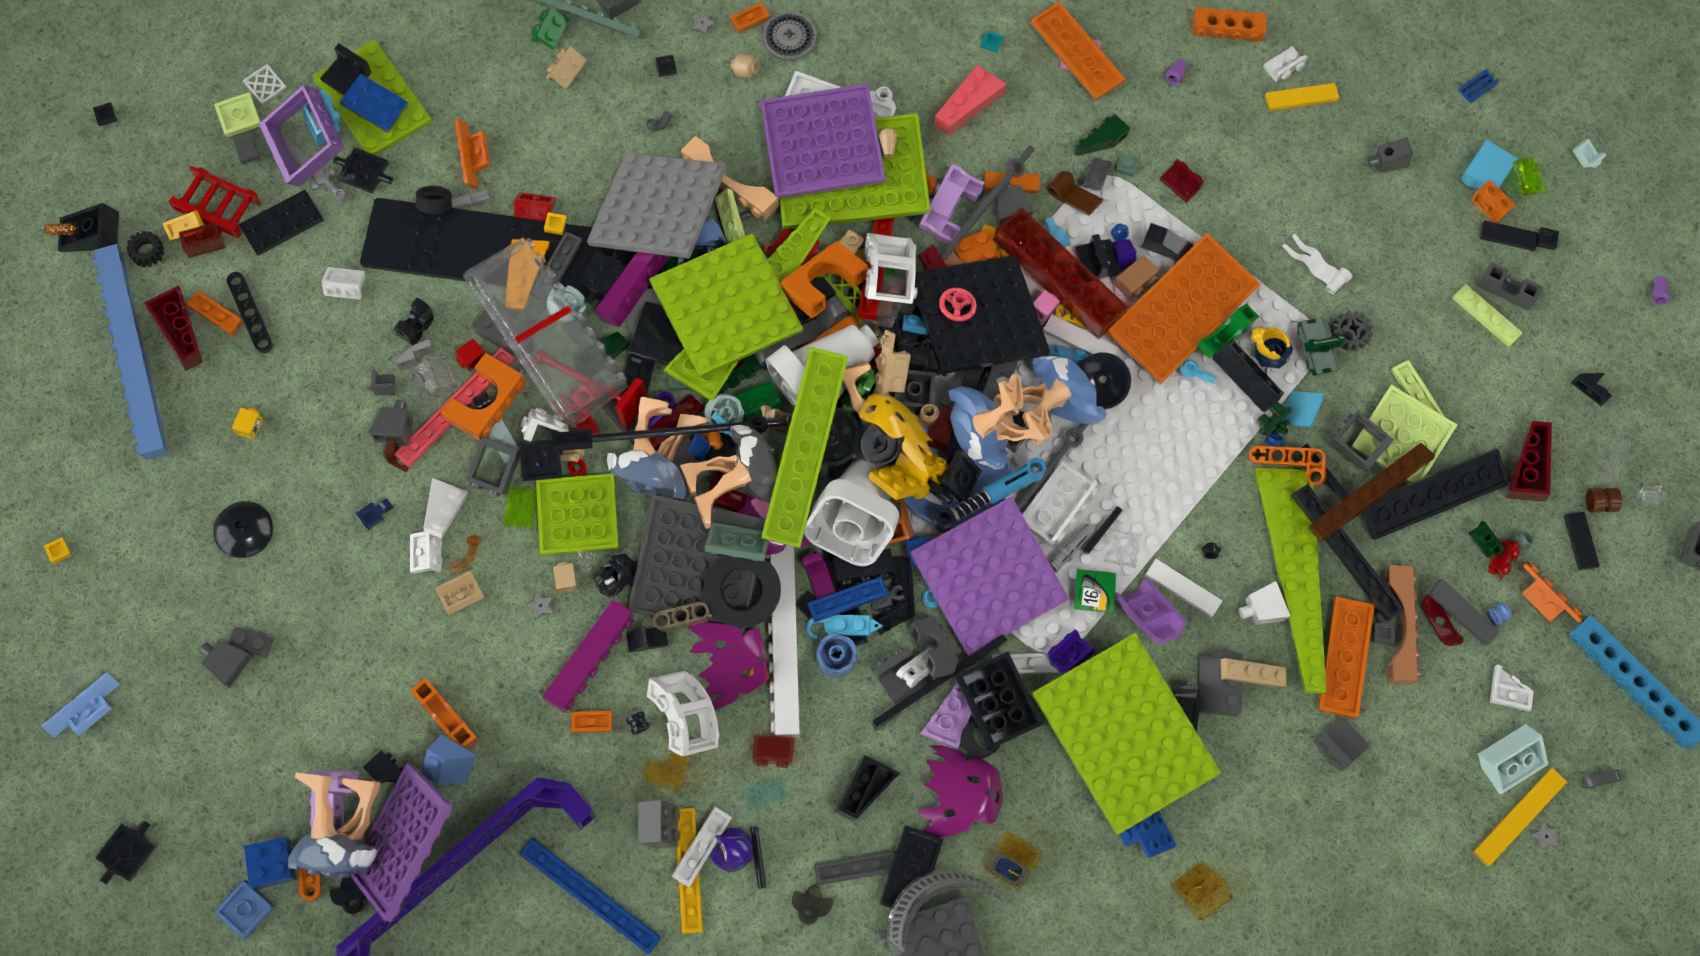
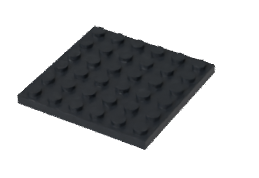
M1016 255L915 272L914 287L917 288L916 300L941 375L1048 356L1050 354L1047 340ZM950 288H962L969 291L977 303L975 314L966 321H953L947 318L940 310L939 300L941 295ZM945 300L946 309L954 314L952 304ZM971 304L964 306L960 310V316L970 311Z

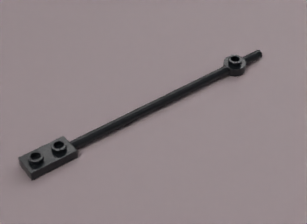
M755 415L750 417L747 422L592 435L591 429L552 433L553 452L593 448L592 443L730 431V426L735 425L750 426L761 434L768 427L787 426V418L767 420L764 416Z

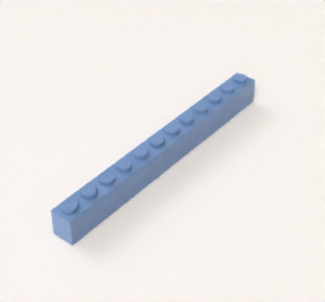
M117 244L94 250L95 257L93 262L99 270L97 279L103 288L100 291L101 297L104 302L106 301L107 307L104 308V311L111 323L108 324L110 334L114 337V341H112L113 349L118 354L116 363L122 372V375L119 377L121 384L125 386L126 392H123L126 403H129L130 407L127 413L134 425L131 427L134 438H137L138 444H135L137 454L141 455L145 460L167 455L169 452L123 253Z

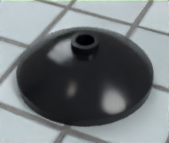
M1099 352L1089 355L1080 362L1078 366L1096 389L1097 407L1102 406L1104 409H1110L1119 405L1127 397L1131 387V374L1128 366L1121 358L1111 353ZM1105 376L1107 380L1100 382L1099 378Z
M835 408L829 434L834 435V440H827L821 463L823 465H840L855 455L853 437L859 428V424L852 414L842 408Z
M250 501L237 502L226 507L218 515L213 528L214 539L217 546L225 554L235 558H248L260 553L269 544L273 535V521L270 514L261 505ZM243 523L241 528H237L238 524Z

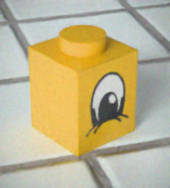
M240 408L231 428L237 435L254 440L263 419L259 411L253 408H248V410Z

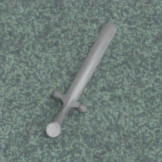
M281 133L290 154L303 166L310 158L287 135ZM322 169L318 170L313 175L317 182L312 184V189L317 190L319 186L325 185L334 194L338 202L345 201L347 198L345 191L337 188L330 181L331 176L336 174L335 169H330L328 173H325Z

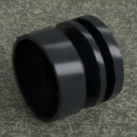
M868 422L861 425L855 432L853 448L856 455L862 460L876 465H885L892 462L898 456L901 449V439L888 436L879 426ZM876 440L878 441L877 445L871 444V441Z

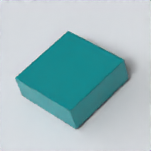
M987 30L980 47L997 54L1004 36Z

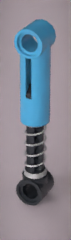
M1032 458L1024 466L983 487L981 494H975L973 498L969 497L968 501H962L959 506L955 505L953 508L939 509L934 517L935 529L939 532H948L958 520L960 521L961 517H966V514L973 513L974 510L980 509L983 505L987 506V503L993 505L1027 485L1039 482L1046 471L1045 462L1040 458ZM1036 467L1040 472L1035 473L1031 468ZM945 517L949 522L942 523L939 519Z

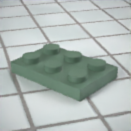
M712 522L705 544V552L746 558L754 561H764L769 540L761 538L762 530Z

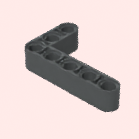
M834 296L826 301V309L819 313L815 320L802 325L803 332L754 353L761 366H766L765 359L782 346H787L792 352L807 345L846 318L848 311L840 298Z

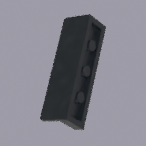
M1233 338L1212 357L1262 412L1267 411L1283 396L1284 392Z

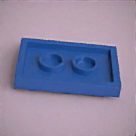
M363 74L358 76L340 101L342 106L387 133L408 106L406 100Z

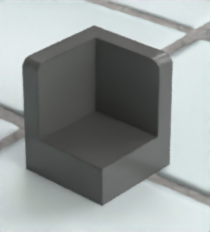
M372 370L371 388L376 396L395 395L394 374L378 375L376 370Z

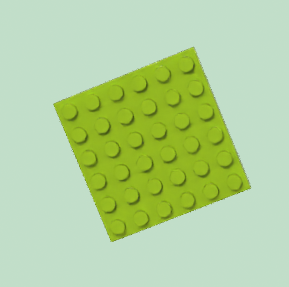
M753 233L649 278L699 378L803 332L800 321Z

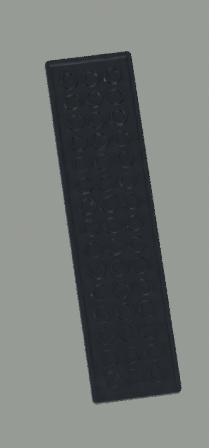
M376 198L370 216L360 264L364 268L507 287L512 239L549 241L550 246L546 251L543 265H541L538 272V278L534 283L535 286L565 231L582 238L583 242L559 285L561 287L572 286L587 299L590 292L587 288L578 284L579 279L596 251L611 257L615 249L589 246L587 240L593 227L565 224L563 235L544 232L546 221L451 208L450 211L443 214H427L419 211L416 208V203ZM622 250L623 253L618 261L627 266L637 252ZM650 284L647 289H653L652 285ZM596 296L595 300L601 301L604 299V297Z

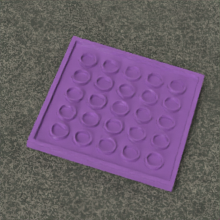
M868 83L760 100L775 197H778V199L886 182Z
M1012 496L910 552L966 656L975 653L1000 635L1004 634L1005 636L1069 600L1068 595Z
M406 763L364 842L366 845L377 849L378 852L374 861L371 863L369 870L350 875L381 917L389 922H392L394 916H397L404 897L409 894L411 884L414 878L419 875L421 865L424 859L429 856L431 846L434 840L439 837L441 827L445 819H448L452 808L449 801L414 765Z

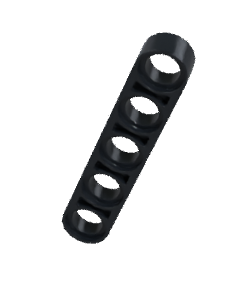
M232 272L227 276V284L251 340L258 352L268 353L273 348V342L247 282L241 273ZM234 278H241L240 284H231ZM242 293H247V294H248V297H247L246 300H244V301H239V300H238V296H239L240 294H242ZM254 309L255 312L252 316H245L246 310ZM254 325H261L262 328L259 332H252ZM262 340L268 341V346L265 348H259L258 345Z

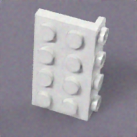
M1062 461L1023 513V517L1032 533L1052 547L1056 542L1060 543L1066 535L1064 533L1067 527L1071 528L1076 522V514L1078 512L1082 513L1088 505L1086 503L1089 497L1093 498L1099 490L1096 488L1098 482L1096 480L1092 482Z

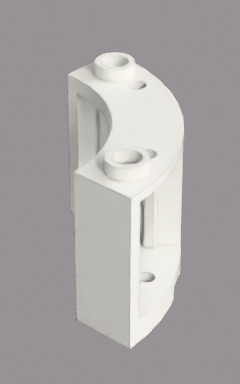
M867 233L864 252L867 262H870L871 269L867 270L865 296L867 299L912 304L913 299H916L917 288L914 287L916 244L913 243L911 238ZM878 267L907 270L905 296L876 293Z
M686 671L649 678L647 698L651 699L661 712H665L669 721L666 724L669 735V750L680 756H686L718 748L719 731L715 710L700 682ZM683 692L691 702L680 705L673 693ZM697 713L701 727V738L689 740L685 716Z

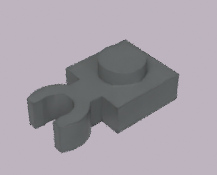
M897 585L890 591L889 587L886 586L888 596L871 602L873 610L877 612L893 606L894 600L904 601L906 599L904 595L897 596V592L903 590V587Z
M1380 612L1376 615L1377 623L1375 622L1373 625V643L1393 646L1395 643V625H1389L1392 618L1386 621Z

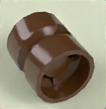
M1589 488L1586 492L1587 510L1589 513H1602L1603 511L1619 512L1622 506L1620 490L1618 488H1607L1604 490L1602 488Z

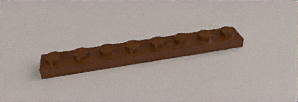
M1418 444L1310 524L1308 530L1321 542L1325 541L1432 461L1435 454L1424 444Z

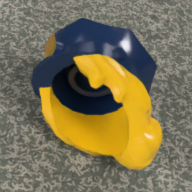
M1260 326L1255 328L1251 335L1253 342L1256 343L1254 357L1264 367L1280 369L1288 363L1293 351L1288 336L1282 330L1273 327L1264 329Z

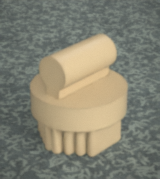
M585 449L563 451L561 460L578 462L585 455Z

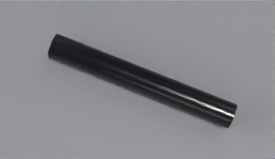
M1115 507L1082 551L1085 554L1089 555L1123 510L1120 507Z
M758 826L750 827L757 883L758 889L766 888L759 829Z

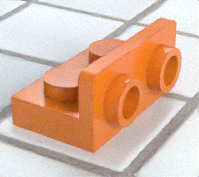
M1491 180L1480 187L1470 199L1494 223L1501 222L1505 215L1515 207V204Z

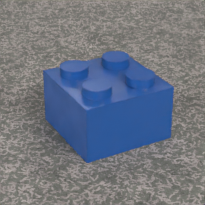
M287 837L244 846L249 887L256 890L297 880L295 869L288 868V858L292 852L291 840Z

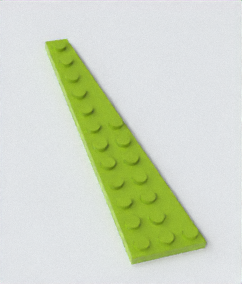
M816 208L789 235L787 240L776 249L772 256L767 259L780 286V281L784 277L789 276L802 265L831 220L829 216ZM683 349L663 372L708 400H714L739 361L699 378L685 349Z
M1255 468V478L1262 499V509L1265 512V522L1270 534V544L1273 550L1280 588L1290 614L1288 621L1290 622L1291 636L1296 648L1295 653L1299 662L1304 693L1325 694L1326 677L1317 537L1308 530L1309 525L1312 523L1291 496L1306 484H1309L1313 491L1314 486L1307 481V470Z

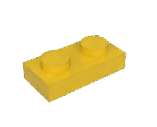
M193 211L162 223L170 241L205 228L198 211Z

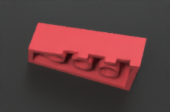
M977 65L936 114L934 127L949 136L963 126L970 118L978 115L985 107L990 106L996 99L1005 95L1007 84Z

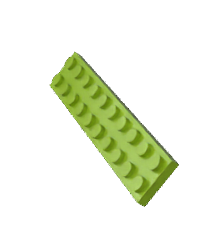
M814 347L809 348L761 536L762 539L797 548L801 546L848 356Z

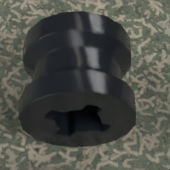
M486 391L482 393L481 397L472 399L477 409L486 408L493 403Z
M644 712L635 713L626 719L627 724L631 726L632 735H637L650 728L649 722L645 721Z

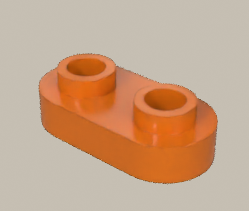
M298 869L300 896L309 902L316 901L322 894L321 874H308V869ZM313 887L315 892L309 895L308 890Z

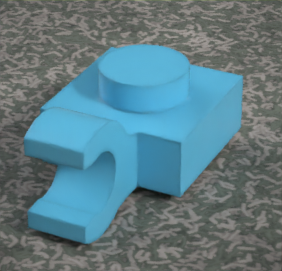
M1052 217L1045 220L1046 223L1043 225L1048 231L1045 238L1053 253L1069 246L1071 242L1063 228L1057 229Z

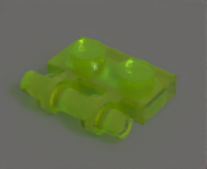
M1535 157L1519 159L1513 162L1514 171L1517 175L1523 197L1545 192L1544 179H1541L1538 170L1540 166L1539 163H1536Z

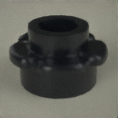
M1206 543L1202 547L1203 556L1207 559H1216L1219 557L1221 548L1217 547L1216 543Z

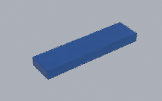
M882 577L807 604L815 623L888 596V592Z

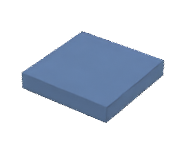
M243 880L214 913L243 940H246L275 907Z

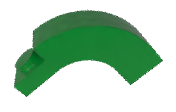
M1246 303L1238 308L1215 332L1200 340L1197 346L1205 355L1211 358L1230 339L1233 338L1237 341L1256 322L1259 316Z

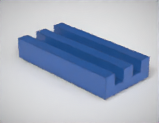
M1487 69L1458 90L1469 103H1472L1497 85L1498 81L1493 79L1494 76L1492 74H1488L1489 71ZM1483 77H1485L1484 80H1482L1481 82H1479L1477 85H1475L1474 87H1472L1470 90H1468L1467 92L1465 91L1467 88H1469L1470 86H1472L1473 84H1475L1477 81H1479L1480 79H1482ZM1488 81L1490 82L1489 85H1487L1486 87H1484L1482 90H1480L1479 92H1477L1475 95H1473L1472 97L1469 96L1471 93H1473L1474 91H1476L1478 88H1480L1481 86H1483L1485 83H1487Z

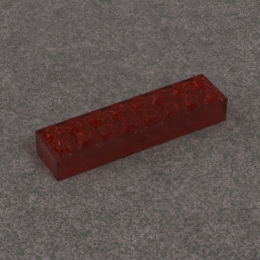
M1023 208L1019 209L996 228L993 240L1009 256L1016 255L1020 266L1046 291L1054 294L1060 300L1059 303L1098 340L1127 312L1128 306Z

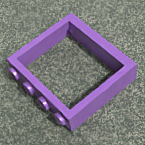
M302 85L259 123L286 184L301 186L344 149L341 137L335 130L334 122L327 113V108L320 98L319 91L306 85ZM306 103H309L328 144L298 169L279 127Z

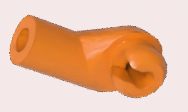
M926 172V180L929 186L928 194L933 196L935 195L934 191L938 182L935 177Z
M719 432L702 433V436L708 439L710 446H713L714 449L718 450L723 446Z

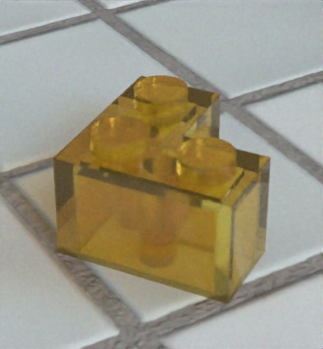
M671 751L667 765L647 760L642 777L643 784L682 794L693 754L680 756Z

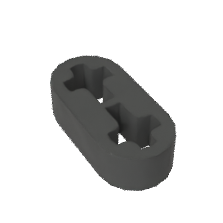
M1617 769L1582 779L1585 789L1619 781L1622 778Z

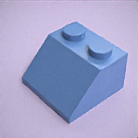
M441 734L427 749L421 773L427 780L437 785L466 783L469 779L475 754Z

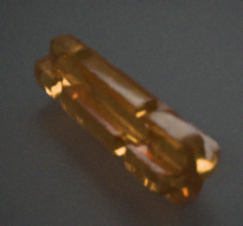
M71 223L44 225L43 232L47 235H73L76 227L72 226Z

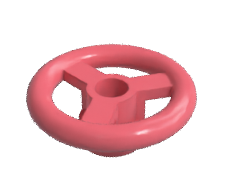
M962 288L946 290L939 300L940 310L947 318L953 321H966L975 314L977 309L974 296ZM945 300L952 304L954 314L946 309ZM971 304L970 311L960 316V310L964 306Z

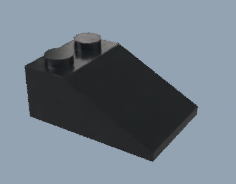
M100 203L61 217L57 251H92L117 244L119 212L104 203Z

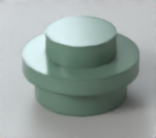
M1523 531L1515 534V541L1518 540L1520 548L1527 550L1531 547L1533 539L1528 532Z

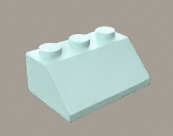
M1526 724L1478 753L1482 770L1500 795L1549 765L1542 735Z

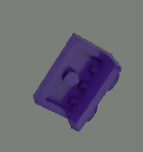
M1075 629L1068 633L1057 645L1051 647L1047 657L1050 665L1064 675L1084 663L1085 659L1092 656L1095 651L1093 647L1080 637L1079 632Z

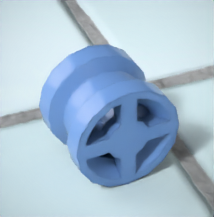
M1503 602L1498 603L1495 608L1491 607L1487 610V616L1495 626L1501 625L1504 620L1512 619L1510 609Z

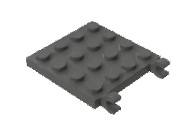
M966 897L906 915L902 929V951L893 942L897 956H985ZM887 921L889 928L875 932L878 941L890 937L891 921Z

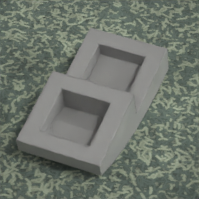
M428 339L407 349L395 360L399 370L418 365L416 358L434 353L433 346Z

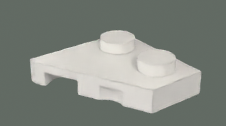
M1494 666L1490 703L1529 712L1532 708L1534 691L1528 686L1523 685L1515 676H1510L1506 673L1502 666Z

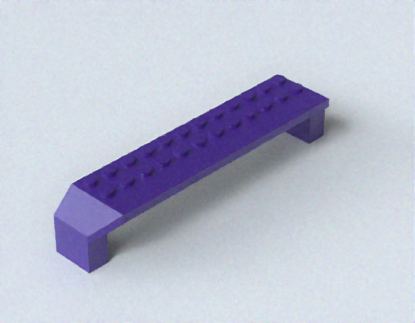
M537 777L413 881L409 894L404 897L400 911L397 916H394L392 922L384 920L376 912L336 946V956H370V948L373 942L533 807L563 809L580 830L596 818L595 813L570 783Z

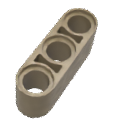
M703 602L692 603L657 612L653 616V625L661 632H669L708 622L711 619L712 612ZM701 608H705L706 614L702 617H698V610ZM681 613H686V619L679 622L678 616ZM666 617L667 624L659 626V620Z

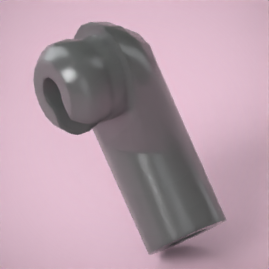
M665 111L660 120L648 119L646 122L648 129L651 131L665 129L672 118V114Z

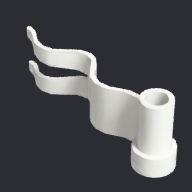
M1296 234L1292 235L1296 244L1302 251L1311 255V257L1294 252L1286 244L1282 246L1291 257L1304 262L1316 278L1324 281L1327 284L1326 290L1332 295L1353 277L1347 269L1341 268L1338 270L1326 263L1317 249L1306 246Z

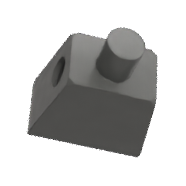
M1408 137L1380 145L1376 155L1367 157L1369 168L1379 166L1381 173L1409 168L1413 152Z
M1010 181L994 200L998 225L1030 218L1034 212L1022 186L1012 187Z
M396 400L394 408H381L368 432L375 442L390 444L391 440L394 439L398 445L409 446L413 417L406 410V402Z
M218 641L214 647L206 642L199 650L201 654L206 656L202 664L227 688L231 687L253 658L247 652L222 641Z

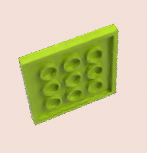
M612 473L536 480L540 556L619 550L615 478Z

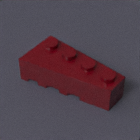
M178 285L144 302L150 317L184 370L187 371L202 363L203 361L180 286Z
M1532 421L1527 428L1506 498L1545 502L1550 496L1552 422Z

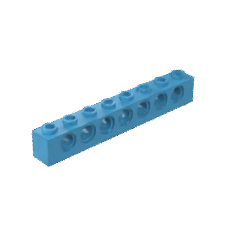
M1592 615L1583 619L1568 634L1572 637L1573 643L1581 646L1586 651V655L1601 666L1604 673L1614 678L1617 686L1625 689L1630 694L1631 699L1645 709L1649 717L1656 719L1660 723V727L1665 732L1670 733L1680 747L1687 750L1694 747L1700 741V720ZM1590 636L1595 639V644L1591 642ZM1604 651L1610 654V658L1605 655ZM1619 665L1624 667L1625 673L1620 670ZM1634 679L1639 682L1640 687L1636 686ZM1649 694L1654 697V701L1650 699ZM1664 708L1668 710L1669 716L1665 714ZM1679 723L1684 726V731L1679 727Z

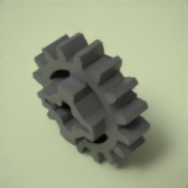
M1347 311L1346 314L1341 313L1339 318L1336 317L1334 320L1335 324L1332 325L1331 329L1334 330L1332 332L1333 336L1335 334H1342L1344 337V343L1340 345V348L1345 345L1347 346V351L1351 347H1353L1354 351H1357L1359 347L1363 349L1370 342V338L1373 335V332H1371L1373 325H1368L1370 319L1364 320V314L1358 316L1357 311L1354 314Z

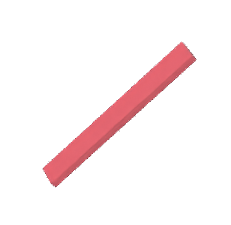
M502 347L492 356L509 367L516 361ZM476 372L411 436L409 446L402 445L394 453L395 457L410 468L450 428L451 424L446 422L440 413L449 400L453 398L463 405L470 407L474 403L472 399L475 397L479 398L492 383L478 376Z

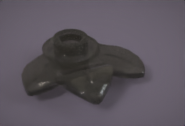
M814 884L804 894L794 891L792 905L798 911L800 922L805 925H812L817 921L818 917H824L830 912L833 906V899H822L819 886ZM810 911L812 912V917L806 918L804 913Z

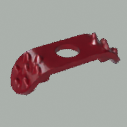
M1428 594L1423 600V610L1440 641L1447 646L1462 644L1464 638L1454 629L1443 607ZM1437 617H1441L1445 621L1444 627H1439L1436 624L1435 620Z

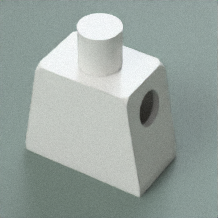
M1277 581L1250 594L1245 599L1247 606L1239 608L1241 618L1245 619L1252 616L1255 625L1286 621L1290 616Z

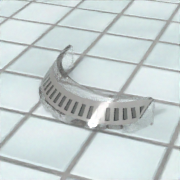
M957 870L933 871L913 880L894 901L888 920V928L886 929V939L894 956L903 954L905 952L907 932L917 911L930 898L950 889L971 888L976 894H989L998 910L1005 907L1009 902L989 884L972 874Z

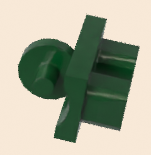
M1276 402L1269 408L1275 415L1272 420L1265 413L1256 419L1257 424L1261 428L1259 432L1262 435L1268 433L1275 426L1276 429L1272 431L1275 435L1280 432L1286 435L1289 432L1286 426L1290 424V421L1286 419L1281 422V420L1292 410L1289 406L1285 408L1282 404Z
M1483 520L1477 528L1468 533L1487 558L1491 555L1497 556L1504 549L1498 538Z

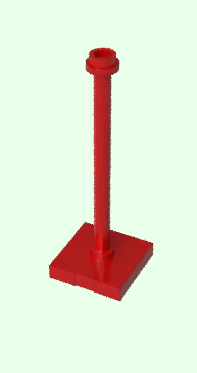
M538 351L535 356V361L538 364L543 365L545 363L584 384L593 380L548 357V353L545 351ZM635 378L624 395L597 382L606 395L619 401L615 406V410L621 426L628 429L639 413L640 398H648L643 381Z

